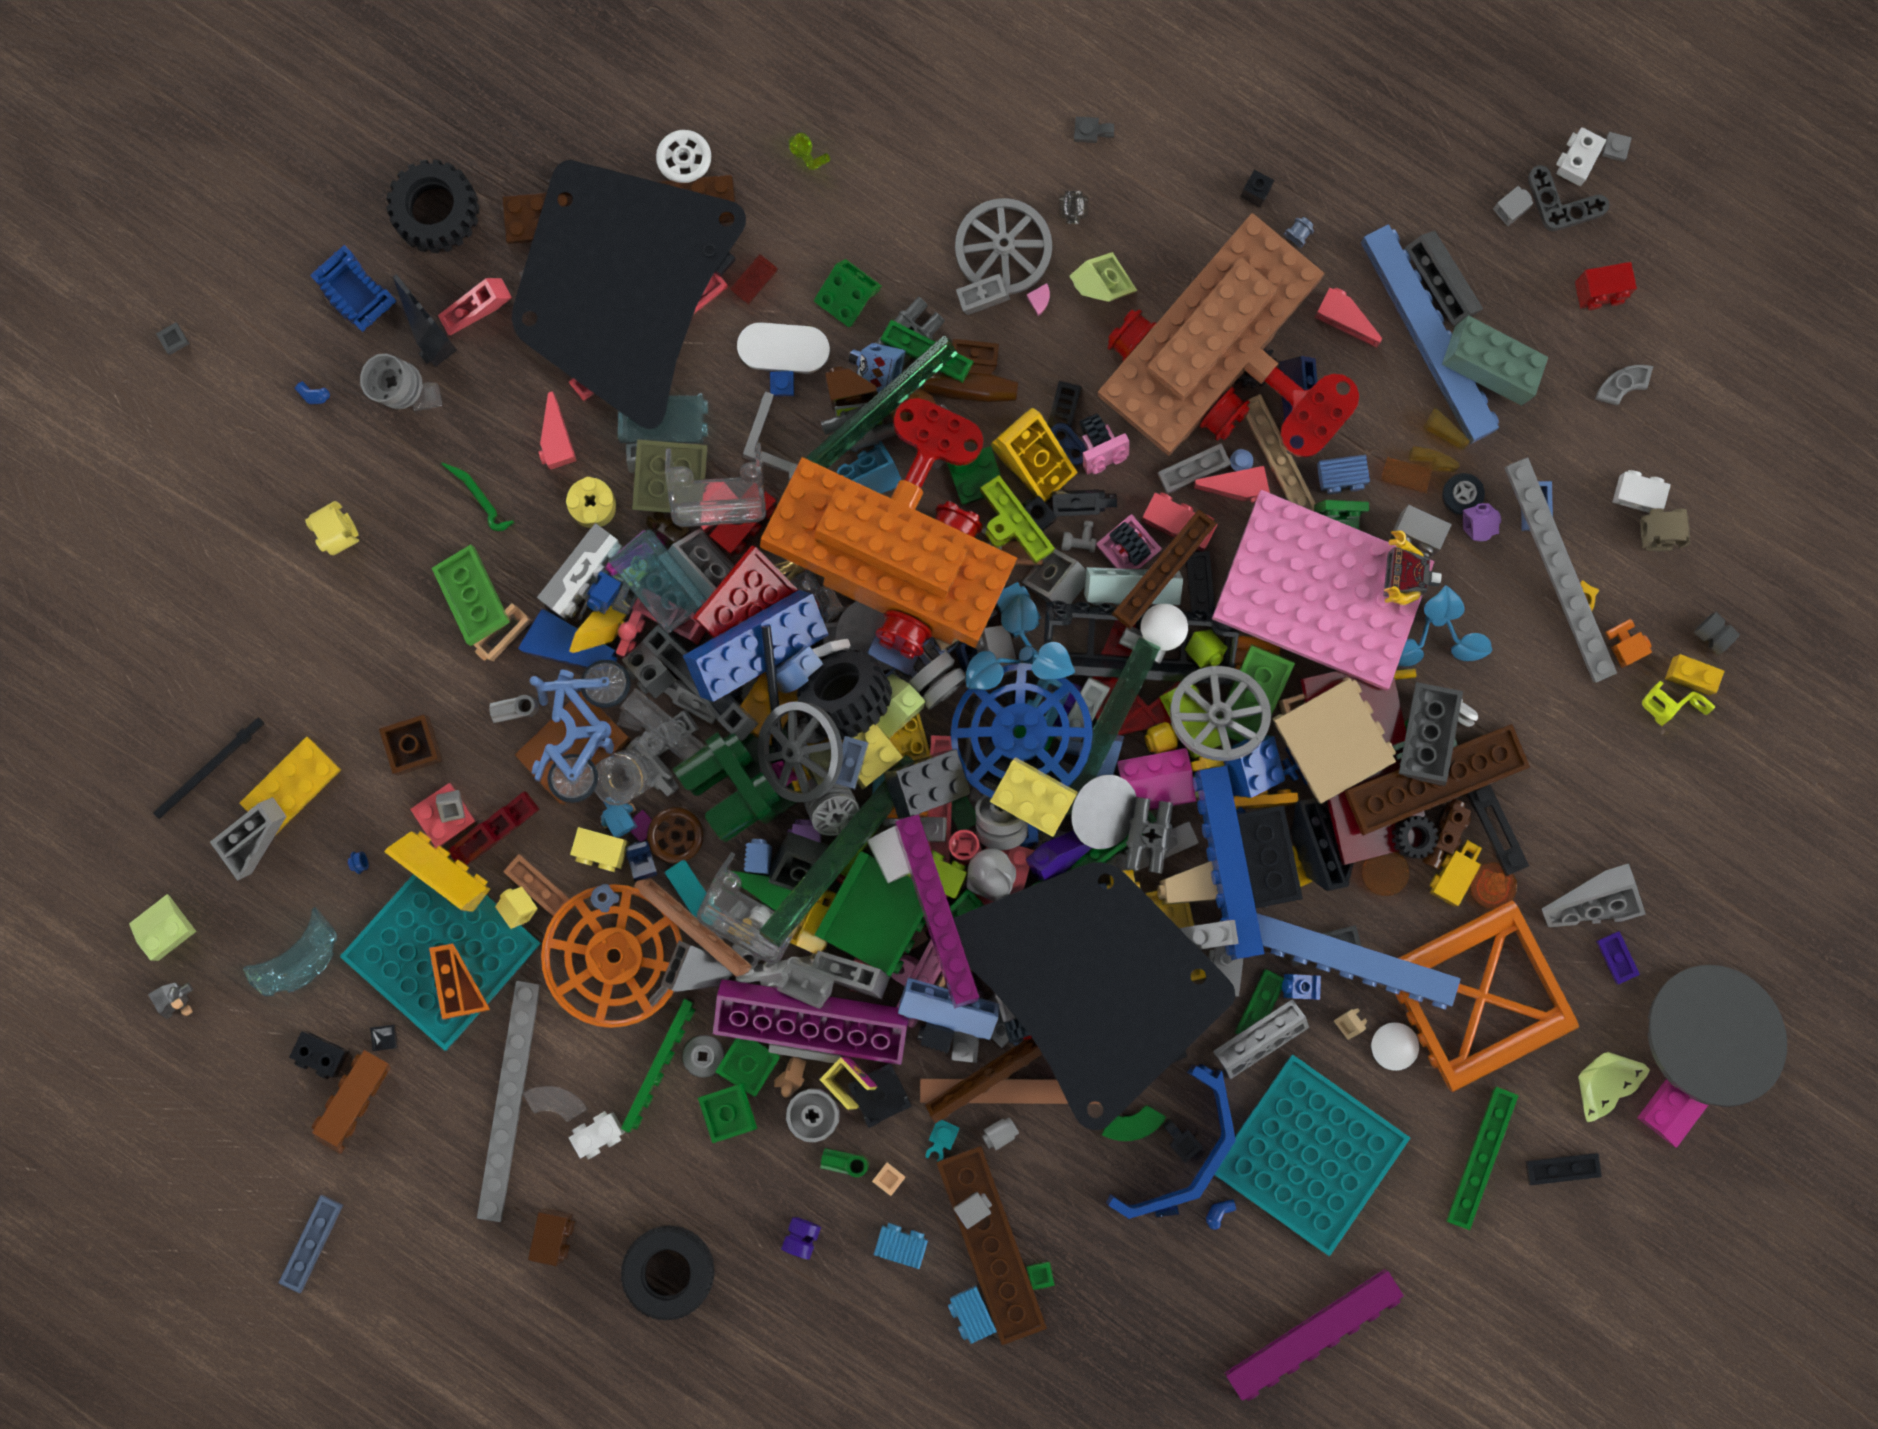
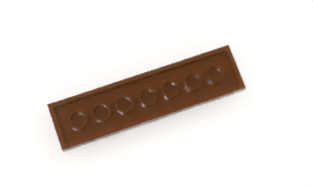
M1510 724L1453 747L1445 786L1406 777L1399 774V770H1396L1344 791L1363 836L1528 769L1530 765L1515 729Z
M978 1146L936 1162L1001 1345L1047 1329L982 1147ZM977 1191L980 1196L985 1193L992 1204L989 1207L991 1214L967 1229L955 1212L954 1207Z

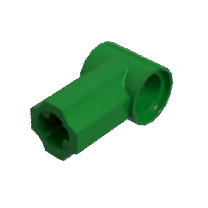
M825 1148L820 1168L848 1174L852 1177H861L868 1171L869 1162L863 1155ZM859 1159L863 1162L864 1169L862 1172H855L852 1169L851 1164L853 1160Z

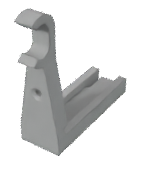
M765 391L742 458L789 473V480H791L798 465L760 450L755 452L774 394Z

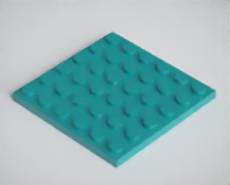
M413 874L340 957L444 1051H447L481 1012L442 1020L429 948L453 943L488 1005L542 943L522 925L511 929L495 908L497 903L488 895L483 898L474 912L460 910Z
M1291 1054L1235 1135V1143L1214 1175L1330 1257L1404 1149L1410 1137Z

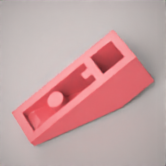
M485 278L441 312L438 317L447 334L452 335L496 311L511 300L512 296L502 278Z
M1329 288L1314 318L1377 348L1382 337L1350 297L1346 296L1347 293L1339 288Z
M553 391L549 392L547 396L540 441L542 451H539L542 464H547L550 470L577 461L557 398Z
M1264 466L1196 479L1193 483L1194 489L1244 502L1251 500V504H1255L1260 490L1270 493Z

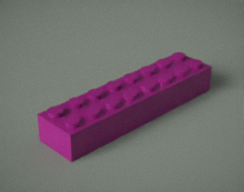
M722 979L716 1000L713 1034L901 1065L909 1018L898 1014L899 1008L835 997H829L823 1006L818 1009L777 991V988Z

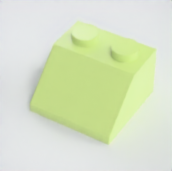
M168 894L129 923L136 942L151 961H159L196 932Z

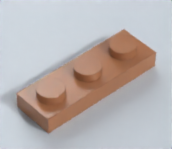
M520 854L503 871L518 886L523 887L526 893L552 916L557 913L563 904L570 900L567 895Z

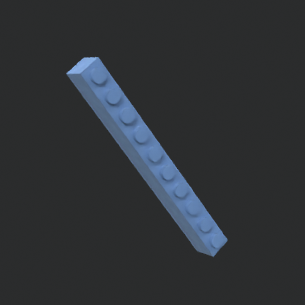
M1388 224L1364 236L1361 244L1469 444H1472L1494 433L1499 428V420L1493 411L1490 412L1487 406V397L1483 391H1479L1475 384L1477 382L1442 365L1452 333L1450 330L1445 329L1442 314L1433 307L1431 303L1433 299L1427 289L1424 290L1420 283L1422 279L1416 269L1413 270L1408 252L1401 248L1398 233L1395 229L1392 230Z
M1257 913L1263 947L1270 948L1271 954L1284 957L1285 954L1292 955L1295 962L1307 965V962L1310 961L1317 964V969L1330 972L1332 968L1340 971L1339 976L1351 980L1356 976L1363 979L1362 983L1376 987L1378 983L1386 986V991L1398 995L1400 991L1409 993L1408 998L1422 1002L1423 998L1433 1001L1432 1006L1446 1010L1447 1006H1453L1461 978Z

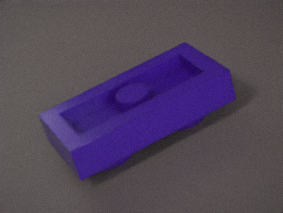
M1620 931L1596 941L1616 984L1623 983L1640 975Z

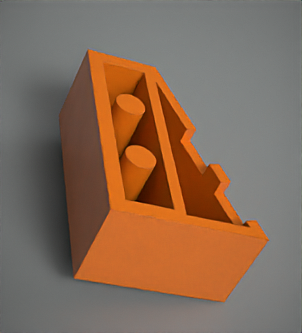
M454 944L429 948L442 1020L489 1011V1006Z

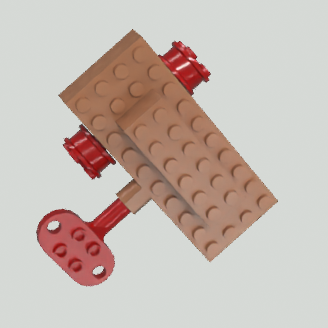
M1253 213L1244 221L1157 323L1149 322L1142 316L1143 311L1140 309L1136 312L1132 309L1125 316L1123 326L1120 329L1116 327L1109 335L1107 347L1108 350L1114 349L1123 357V363L1098 391V397L1168 456L1173 453L1181 442L1183 443L1199 424L1201 428L1206 427L1215 434L1216 441H1219L1221 438L1225 441L1230 436L1235 427L1233 424L1236 421L1241 423L1250 410L1248 406L1251 402L1249 400L1244 402L1234 393L1235 389L1232 387L1245 371L1260 384L1266 382L1292 405V412L1281 427L1280 437L1286 450L1296 457L1306 458L1314 456L1321 451L1354 413L1359 403L1358 388L1347 376L1343 374L1326 375L1311 389L1304 390L1278 369L1279 363L1263 351L1274 338L1278 329L1322 280L1324 272ZM1339 383H1346L1349 386V393L1346 395L1339 394L1336 386ZM1294 436H1298L1303 440V446L1299 449L1293 448L1290 444V439Z

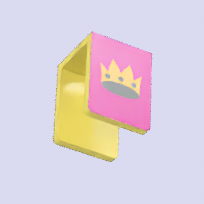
M841 1057L822 1076L820 1081L846 1109H857L859 1105L834 1078L846 1068L866 1090H874L878 1086L851 1057Z

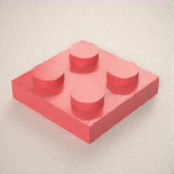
M448 783L410 809L436 848L438 845H444L476 823V820L463 801L465 818L441 822L436 806V796L455 791L451 783Z

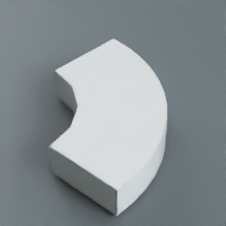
M849 639L829 642L812 650L818 658H822L829 654H837V651L847 650L851 645Z

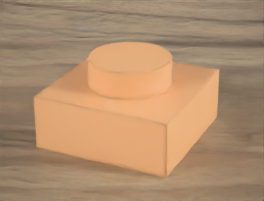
M887 1162L872 1182L892 1196L906 1176Z

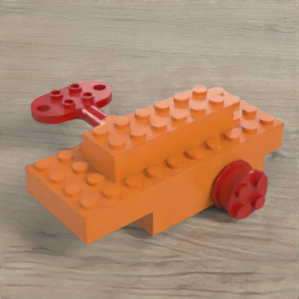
M914 398L901 403L894 416V430L901 440L915 447L918 452L905 479L898 482L891 498L802 457L761 537L760 547L823 576V586L883 613L885 621L882 628H878L875 634L880 639L879 644L884 648H893L900 651L902 656L913 659L914 656L923 655L924 650L922 646L925 640L931 636L949 645H952L955 638L976 648L1015 566L1017 557L976 539V534L983 530V525L979 521L980 516L974 512H966L960 509L953 502L946 501L945 504L936 506L935 511L937 515L935 519L915 509L923 495L921 488L935 460H943L960 466L968 465L977 459L984 442L979 427L972 421L928 400ZM909 412L913 419L909 422H904L901 420L900 414ZM973 442L977 449L969 452L964 448V444Z

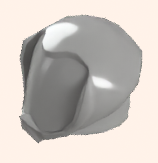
M987 848L975 854L970 860L966 887L971 892L994 902L1009 896L1016 879V868L1004 852L997 848Z

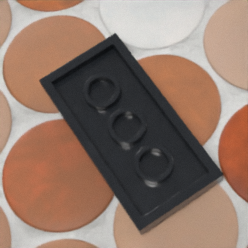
M1284 805L1237 814L1255 908L1303 899Z

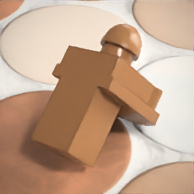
M792 1057L788 1061L786 1070L775 1078L774 1087L781 1088L783 1097H790L801 1087L805 1080L802 1078L806 1061L798 1057Z

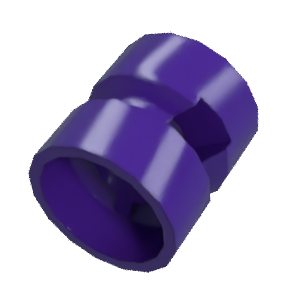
M792 1217L788 1228L790 1235L785 1236L781 1250L810 1260L814 1249L812 1242L817 1240L821 1227L807 1220Z

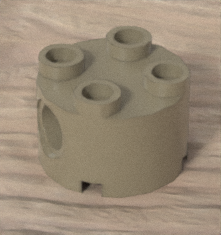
M1657 508L1650 510V515L1641 517L1640 526L1643 549L1646 547L1648 551H1671L1675 545H1678V549L1690 545L1689 517L1686 509L1664 512V509Z

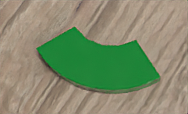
M1145 1105L1138 1113L1132 1116H1118L1104 1129L1101 1135L1117 1141L1138 1140L1158 1129L1166 1119V1116Z

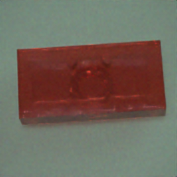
M759 254L730 290L749 305L775 275L778 268Z

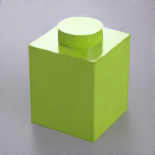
M1212 630L1194 632L1185 648V651L1201 668L1218 666L1222 662L1223 655L1227 650V647Z

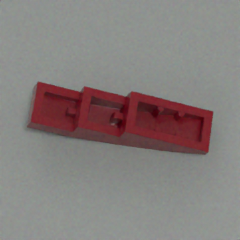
M524 791L509 804L501 807L486 821L477 825L447 851L455 862L458 859L464 864L469 865L512 833L540 809L529 794Z

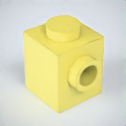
M523 887L514 890L510 888L500 895L501 899L495 906L511 929L529 922L538 909Z

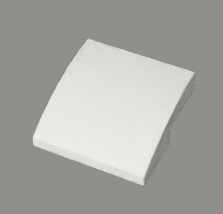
M895 826L867 840L887 883L910 873Z

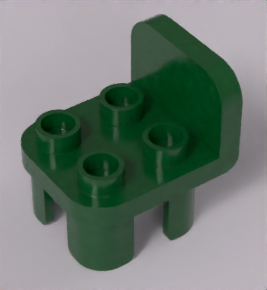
M783 728L782 733L789 741L788 733L785 730V728ZM717 732L705 740L707 745L673 768L674 773L684 788L690 790L694 796H700L728 776L738 788V791L705 814V818L721 841L725 843L758 820L766 825L799 803L778 795L760 771L757 753L758 737L751 733L741 741L735 733L723 739ZM769 745V754L775 753V748ZM791 782L786 787L794 791V787Z

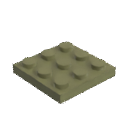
M637 439L632 510L702 516L708 445Z

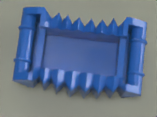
M345 245L337 252H334L321 266H318V269L310 275L320 286V290L325 294V297L330 300V304L336 307V310L345 319L348 318L362 332L366 330V327L368 328L370 325H373L376 318H379L382 313L389 311L391 305L397 302L386 289L384 290L370 276L368 277L362 265L357 261V258Z

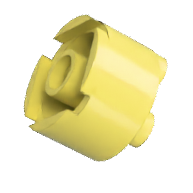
M585 477L574 483L567 494L566 504L570 514L584 527L592 528L595 523L600 527L605 526L615 515V496L609 486L600 479ZM589 500H594L596 505L593 507L592 505H588L587 502Z
M333 501L310 514L309 518L305 519L308 528L312 532L314 531L318 538L315 540L318 548L322 552L327 550L333 556L359 542V539L355 538L359 534L348 513L343 514L339 510L342 506L337 501Z

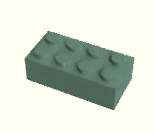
M1468 315L1455 326L1442 365L1522 406L1536 396L1548 357Z

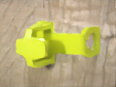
M1661 681L1650 690L1642 701L1643 707L1655 717V721L1660 726L1666 724L1688 700L1704 715L1709 714L1715 708L1708 699L1697 692H1691L1677 704L1664 691L1660 690V687L1663 685ZM1656 696L1660 701H1662L1665 704V709L1660 704H1658L1654 699H1652V697ZM1697 700L1703 702L1706 707L1700 705Z

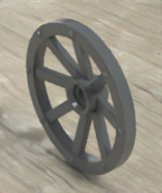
M805 701L788 702L775 708L767 716L761 727L757 746L758 761L763 775L778 795L794 802H807L821 798L831 790L842 768L843 746L834 721L822 708ZM797 710H800L814 717L797 739ZM786 713H788L789 741L776 726L779 719ZM821 723L830 742L808 746L806 741L818 724ZM771 734L783 747L782 751L769 754ZM831 749L829 771L809 759L810 753ZM784 759L785 764L779 779L772 768L771 761ZM802 764L824 778V781L813 791L810 790ZM792 767H794L802 793L786 787Z

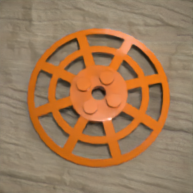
M611 884L609 886L613 892L622 893L620 907L611 906L608 912H601L600 909L591 912L584 900L591 897L593 890L597 887L587 889L573 896L562 905L547 927L542 943L541 961L546 984L552 996L563 1009L585 1023L614 1028L629 1026L649 1018L660 1010L672 997L674 991L668 989L663 997L654 1006H651L645 994L655 985L661 971L666 972L669 962L663 961L664 951L659 932L670 925L676 943L678 941L683 942L679 927L664 913H662L664 916L662 919L652 924L642 914L629 909L632 895L650 902L640 893L639 889ZM576 906L583 918L574 926L567 941L553 939L555 930L562 918L570 909ZM606 914H618L616 927L603 929L596 919ZM628 916L641 922L647 929L635 937L631 932L625 930ZM588 924L595 935L591 938L588 945L575 943L579 932ZM653 937L656 946V960L643 957L641 944ZM551 948L565 951V967L570 980L558 987L554 981L550 966ZM612 949H617L621 954L620 960L616 963H611L608 960V953ZM572 952L585 955L587 969L578 975L575 974L573 968ZM641 967L654 969L650 980L643 988H640L634 976ZM592 976L603 982L601 997L590 992L582 983ZM626 982L633 993L624 998L610 999L613 985ZM576 988L584 997L599 1004L596 1016H588L577 1010L563 995ZM637 1000L644 1011L628 1019L605 1020L608 1006L625 1005Z

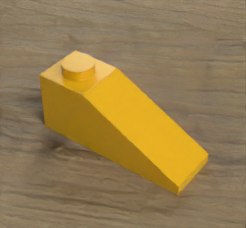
M610 605L605 614L593 611L575 632L569 651L576 653L612 642L618 635L619 626L625 623L627 612L613 605Z

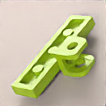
M1000 475L980 488L982 495L998 514L988 523L985 532L986 537L994 547H1001L1015 537L1035 564L1054 552L1055 548Z

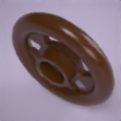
M679 807L660 811L651 820L647 830V841L653 854L660 860L672 864H677L682 860L688 861L693 858L700 850L704 838L703 828L699 819L689 810ZM676 817L684 818L686 820L685 825L675 824ZM663 821H666L669 826L666 827L664 832H661L658 827ZM687 830L694 831L693 841L686 840ZM673 831L679 832V838L676 840L671 838ZM662 838L669 845L664 850L658 844V841ZM684 845L685 852L675 854L674 847Z

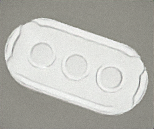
M754 323L747 326L741 332L737 341V350L742 361L750 368L757 370L814 373L825 365L830 355L829 342L826 336L820 330L809 326Z

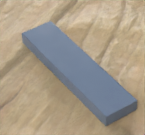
M320 1195L280 1278L279 1284L295 1292L302 1293L341 1212L343 1204Z

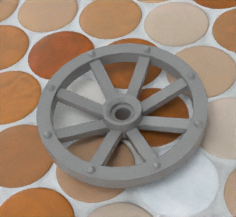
M1007 198L986 201L971 210L960 224L955 242L956 259L964 276L971 283L983 280L981 279L995 260L1000 257L1005 288L1009 295L1017 294L1036 284L1047 270L1052 254L1050 230L1043 217L1026 203ZM997 209L999 234H996L977 220V218L988 211ZM1004 209H1012L1025 214L1026 216L1009 233H1006ZM1031 221L1037 225L1043 240L1014 239ZM970 225L993 240V242L963 246L964 238ZM1002 241H1005L1008 243V245L1006 247H1002L1000 243ZM1015 248H1044L1043 257L1038 268L1036 269ZM993 250L979 270L974 273L969 267L964 254ZM1010 256L1031 274L1027 279L1010 285L1008 258Z
M1211 666L1189 674L1179 684L1171 701L1170 718L1177 737L1189 750L1207 759L1230 761L1250 754L1262 743L1270 726L1271 709L1264 690L1252 677L1234 668ZM1218 677L1229 678L1240 683L1226 703L1221 702ZM1210 678L1212 706L1191 688L1193 684ZM1248 688L1255 696L1259 706L1232 711L1231 707L1243 691ZM1184 693L1207 713H1180V701ZM1261 714V725L1257 734L1232 720ZM1182 721L1208 722V725L1193 739L1184 728ZM1226 727L1250 739V741L1241 747L1231 749ZM1215 728L1218 729L1223 750L1209 748L1201 744Z

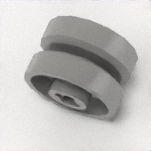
M947 651L935 658L909 681V684L918 693L930 688L922 696L926 701L925 706L929 710L950 697L966 681V673L961 667L955 668L946 674L952 668L955 661Z
M983 795L975 806L976 833L979 841L988 848H997L999 850H1010L1023 843L1028 834V823L991 803V798Z
M810 1088L801 1091L791 1099L787 1107L786 1121L790 1131L797 1138L805 1142H818L826 1139L834 1132L839 1122L840 1110L837 1101L830 1093L822 1089ZM811 1110H814L815 1113H818V1117L816 1119H811L809 1117V1113Z

